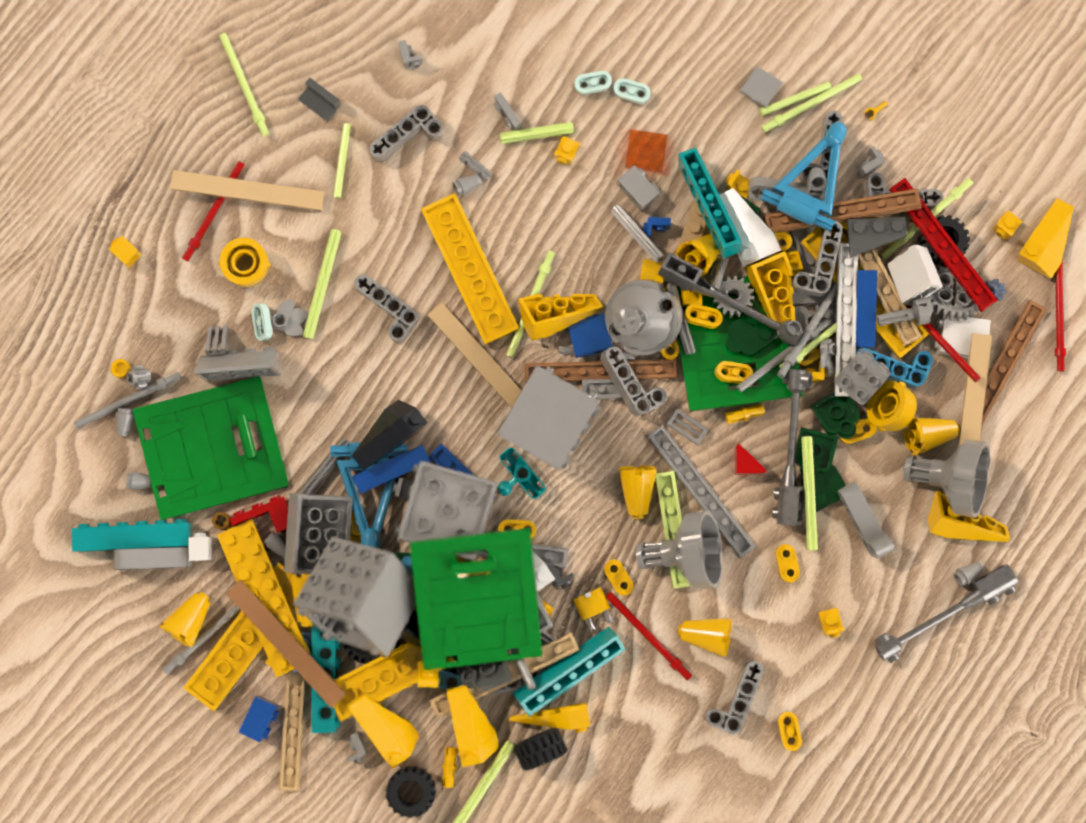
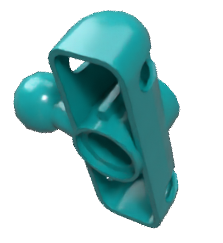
M510 447L500 455V461L513 477L508 481H501L498 484L497 490L499 494L503 496L509 495L512 492V487L519 483L532 499L539 498L546 491L545 485L514 448ZM514 451L519 456L518 459L512 454ZM503 460H505L509 464L508 467L503 462ZM520 469L528 471V476L525 479L517 476V472ZM538 481L543 485V488L538 486ZM528 489L532 492L533 496L529 494Z

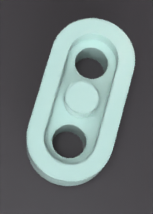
M606 71L579 75L575 80V90L582 95L606 91L611 86L612 77ZM605 80L606 83L601 85L599 81ZM582 83L587 84V87L582 88L580 85Z
M625 78L618 79L613 88L614 94L618 98L638 104L646 103L651 94L647 85ZM621 87L626 88V91L621 92L619 89ZM642 92L644 97H638L637 94Z
M256 303L251 310L255 336L259 341H268L273 334L270 311L266 304Z

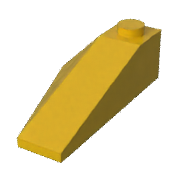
M1057 198L1020 251L1017 261L1051 279L1062 262L1074 207Z
M786 252L769 256L745 266L744 268L767 317L780 324L786 320L789 322L792 320L796 321L795 307L793 306L792 267Z
M535 294L518 299L523 325L531 341L551 336L603 310V306L596 294H572L571 297H560V294H554L553 297H542V294Z
M935 492L928 516L930 533L952 539L1010 541L1006 525L988 515L983 517L978 514L976 518L956 515L953 513L945 493Z
M467 686L447 689L462 767L482 764L499 749L496 729L490 724L486 714L482 712Z
M364 694L347 705L392 769L410 757L420 734L409 720L397 716L395 712L387 710L380 703Z
M586 702L539 710L530 717L526 713L509 716V721L567 730L575 729V733L587 731L586 727H590Z

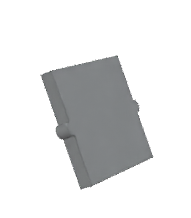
M756 67L740 90V93L750 98L752 102L755 101L766 108L783 82L772 76V73H767L761 68Z

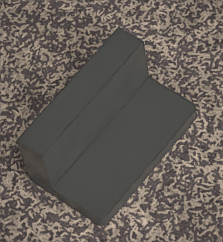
M309 77L305 82L307 88L298 99L328 122L341 106L340 100Z

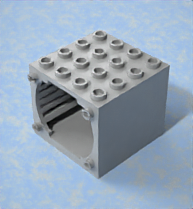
M537 365L497 434L554 468L560 470L562 467L565 469L571 459L567 456L571 450L574 452L581 442L578 440L580 434L584 435L590 426V423H588L589 418H594L600 409V406L597 405L599 401L596 399L598 394L595 393L593 396L594 392L591 391L588 395L553 375V368L550 369L547 366L546 369H543Z
M420 461L419 465H414L413 472H415L416 477L401 527L396 526L395 530L398 539L410 543L412 541L484 533L496 493L497 482ZM479 551L457 553L456 556L476 561Z
M332 537L293 603L299 609L297 613L301 616H306L323 633L322 637L325 640H335L369 651L375 656L379 654L385 657L389 656L417 605L413 575L393 553Z

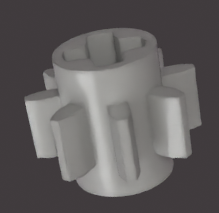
M143 365L130 368L131 371L127 373L128 384L130 386L134 385L135 390L147 387V383L151 381L149 370H143Z

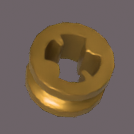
M223 512L216 513L212 519L214 527L221 530L227 529L231 524L230 516ZM219 516H222V518H226L224 526H221V524H217V521H219Z

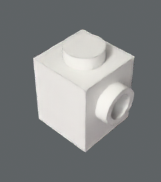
M194 533V537H189V561H211L212 537H206V533Z

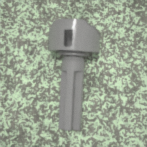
M929 298L916 299L912 301V308L877 315V323L879 326L914 319L917 325L928 324L931 322L930 316L933 312L931 300Z

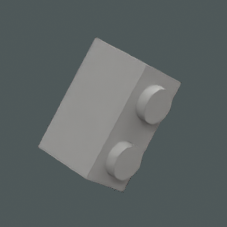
M634 165L617 180V185L642 212L659 197L660 193L658 192V186L653 181L651 183L648 181L643 169L637 168Z

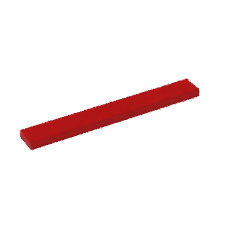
M904 178L891 187L889 191L890 193L913 190L914 188ZM920 198L922 209L905 211L979 311L983 312L997 302V298Z

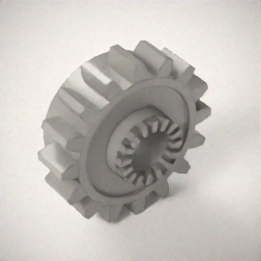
M736 275L733 280L729 276L726 277V282L722 280L719 292L727 296L735 294L738 298L734 300L752 308L753 304L751 302L754 301L755 297L751 296L754 293V289H748L750 282L744 284V278H741L739 281ZM716 298L713 300V305H718L716 309L721 310L723 316L728 314L730 318L733 315H736L738 318L740 317L742 312Z

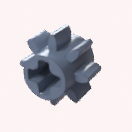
M998 278L992 281H985L997 300H1003L1002 296L1007 293L1005 283H999Z

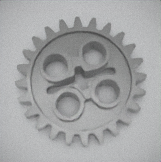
M939 265L936 271L943 288L927 297L931 300L933 309L936 310L935 315L941 313L942 319L945 316H949L950 321H952L953 317H956L957 321H960L961 317L967 320L968 316L973 317L979 309L946 266L943 268Z

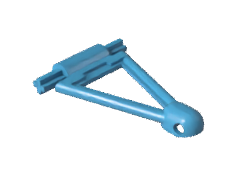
M842 122L831 124L824 138L772 188L773 191L783 196L765 189L760 199L776 206L777 211L812 226V224L831 231L835 221L818 212L832 216L840 150L846 137V126ZM828 148L831 150L824 202L789 186Z
M350 442V445L330 446V457H350V460H337V464L348 497H353L352 509L361 533V545L380 549V534L396 479L385 483L373 527L369 528L350 470H362L352 457L361 442ZM400 445L369 468L389 460V456H398L407 452L408 445Z

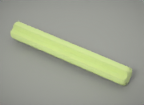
M572 122L502 132L500 133V141L502 144L571 134L574 133V126Z

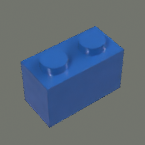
M259 695L255 696L238 733L257 742H261L263 739L267 740L271 732L269 726L272 721H276L280 713L277 710L279 705Z

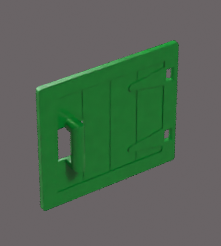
M748 276L737 278L739 281L741 278H744V284L750 282ZM677 286L679 297L682 303V291L680 287ZM754 291L751 295L755 297L754 301L751 302L753 304L751 309L756 307L761 314L767 316ZM735 294L729 295L732 299L738 298ZM702 295L703 306L714 309L718 306L717 304L713 305L714 297ZM690 313L693 318L696 317L694 313ZM726 314L723 316L721 324L715 329L687 322L695 353L686 355L679 334L677 338L689 411L792 398V392L787 389V384H783L782 378L777 375L783 361L754 382L759 383V386L748 387L742 392H739L738 389L729 390L730 386H737L739 384L722 382L715 376L716 366L723 361L742 364L755 363L756 370L753 372L755 373L791 344H784L778 338L754 356L747 357L741 352L732 353L726 347V341L729 337L728 329L730 324L738 319L736 315L730 318ZM709 318V321L714 322V319ZM799 363L790 367V369L800 370ZM804 391L800 393V397L804 395Z
M260 376L133 409L161 520L289 486ZM256 421L263 447V450L256 451L249 426V422ZM233 426L238 427L245 455H238L231 428ZM149 428L152 438L145 440L143 429ZM164 485L166 496L160 498L157 486Z
M529 528L410 542L424 670L542 656L531 531ZM488 550V560L458 563L456 560L457 553ZM490 572L489 574L458 577V575ZM519 648V653L507 655V649ZM458 655V661L446 662V657Z

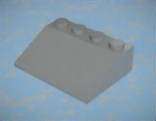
M274 347L263 348V351L245 349L244 353H237L236 350L226 351V354L200 356L194 369V374L205 381L282 375L280 352L275 350Z
M289 493L285 572L291 574H311L332 537L350 541L353 497Z

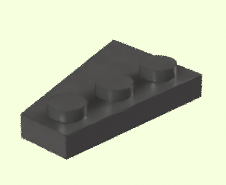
M905 217L848 219L847 232L850 258L905 238L907 236Z

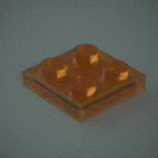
M630 129L625 168H632L635 165L637 168L645 171L662 173L668 135Z

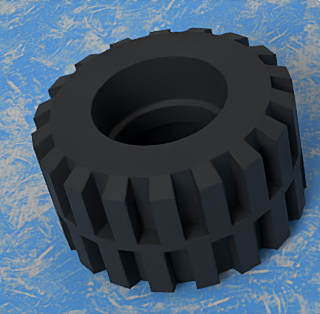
M941 215L936 218L964 255L965 251L969 248L968 242L970 241V237H967L969 230L963 228L965 224L963 222L960 224L958 222L960 219L958 218L953 220L950 215L947 217ZM921 234L918 237V241H920L918 245L928 248L934 265L945 266Z
M551 728L517 743L513 747L522 770L526 771L556 760L568 751L558 728Z
M407 766L399 769L390 778L386 786L385 796L389 807H392L395 814L398 813L403 818L404 816L408 818L419 817L423 813L425 814L432 806L436 794L435 781L432 780L430 773L425 772V769H420L417 766ZM412 780L421 786L423 794L418 802L407 803L401 798L399 790L405 781Z

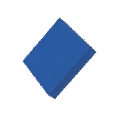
M604 313L587 317L568 327L576 358L601 353L613 347L606 327Z

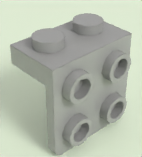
M861 348L835 378L834 382L860 405H864L888 379L891 372H889V368L884 363L876 361L870 351H864Z

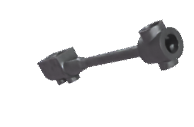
M670 252L668 253L658 272V275L664 281H671L679 285L683 291L688 290L709 297L712 296L777 330V338L781 339L784 344H791L793 346L797 344L804 330L799 322L794 320L789 322L786 320L780 324L715 290L716 288L701 277L702 269Z
M789 369L785 377L782 378L783 384H787V389L792 392L787 466H785L779 488L774 490V499L778 500V507L773 508L772 517L777 519V524L802 525L804 486L797 485L796 467L794 465L800 393L805 391L806 388H811L813 380L812 373L807 372L808 370Z
M1003 564L970 583L974 590L960 600L959 603L904 635L896 638L893 635L889 636L887 632L874 639L876 643L874 647L884 662L888 660L889 663H892L900 658L898 654L902 652V644L963 609L988 602L989 605H992L1000 600L998 596L1002 593H1005L1007 596L1015 592L1018 580L1009 564Z

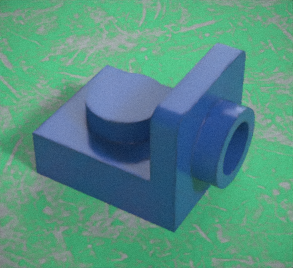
M648 217L647 223L644 222L643 232L649 239L651 238V229H655L656 232H666V229H670L671 218Z

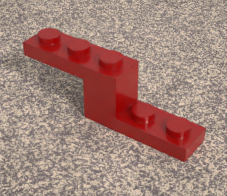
M277 495L270 498L269 503L263 505L260 502L251 506L252 509L247 512L244 510L233 513L234 517L229 518L232 526H237L247 520L269 513L276 532L282 533L287 531L289 506L287 498Z

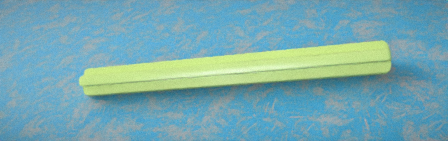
M332 229L330 232L303 336L308 339L314 338L341 237V232L336 229Z
M804 436L801 440L807 549L814 551L818 549L813 443L811 436Z
M510 741L505 742L453 823H466L512 753L515 746Z

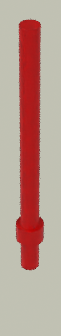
M238 161L229 178L237 179L245 164ZM225 197L216 198L194 238L190 239L189 246L182 257L183 260L189 262L195 250L199 249L200 241L224 202Z
M1062 259L1059 268L1055 272L1056 348L1054 353L1055 357H1057V372L1065 371L1066 348H1064Z
M905 304L907 308H912V306ZM930 323L922 325L975 383L981 379Z
M611 591L605 596L670 663L669 666L674 671L677 670L686 680L692 677V674L682 665L683 662L678 657L675 658Z

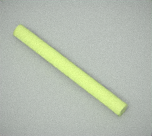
M828 81L770 104L766 108H760L761 116L829 90L831 89V84Z
M343 123L334 198H341L351 126L347 123Z

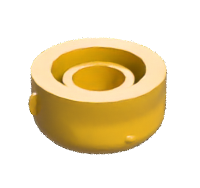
M243 237L234 239L226 244L220 254L218 265L224 276L231 283L239 287H251L260 283L265 278L271 263H269L267 252L261 244L251 238ZM244 255H250L253 258V265L247 271H241L237 268V261Z
M886 381L868 400L867 416L872 424L878 426L880 431L896 432L905 428L913 420L917 401L913 392L906 387L904 382Z

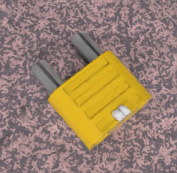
M601 587L573 599L582 621L585 620L590 632L596 630L591 619L592 616L602 612L608 624L610 621L611 623L614 621L608 610L610 606Z

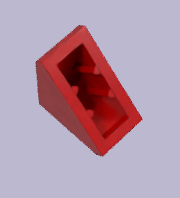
M740 444L734 448L735 475H762L767 471Z

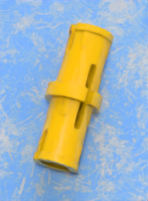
M762 403L749 407L743 406L741 409L732 412H726L725 420L728 425L743 420L749 421L750 418L765 415L764 406Z
M445 747L444 764H442L441 768L443 769L441 787L454 788L455 770H457V747Z

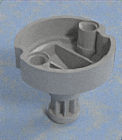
M650 279L631 281L619 287L609 299L605 312L606 327L612 340L615 343H622L625 346L626 352L635 355H649L667 348L677 338L683 319L681 304L675 293L672 291L666 292L663 289V283ZM667 300H670L673 304L671 310L665 306Z
M966 439L947 460H927L917 458L914 455H908L903 467L905 481H919L929 483L931 486L941 487L954 514L973 518L978 516L984 502L990 469V447L987 442Z
M709 511L685 514L674 539L663 540L659 543L647 544L646 542H640L637 544L636 559L640 569L663 565L665 567L677 566L694 589L715 588L720 583L723 569L721 563L723 555L722 543L716 520Z

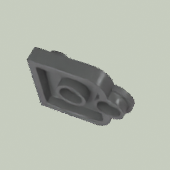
M507 661L466 665L467 669L461 675L462 684L468 688L474 687L478 692H485L512 681Z

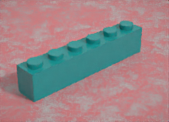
M176 519L174 523H167V520H156L155 524H148V521H136V525H128V522H117V526H109V523H97V527H90V524H78V528H72V552L189 547V537H192V523H186V519Z
M609 626L579 646V651L560 659L534 677L533 681L536 688L529 690L527 685L524 684L513 692L518 703L529 717L626 650L618 635Z

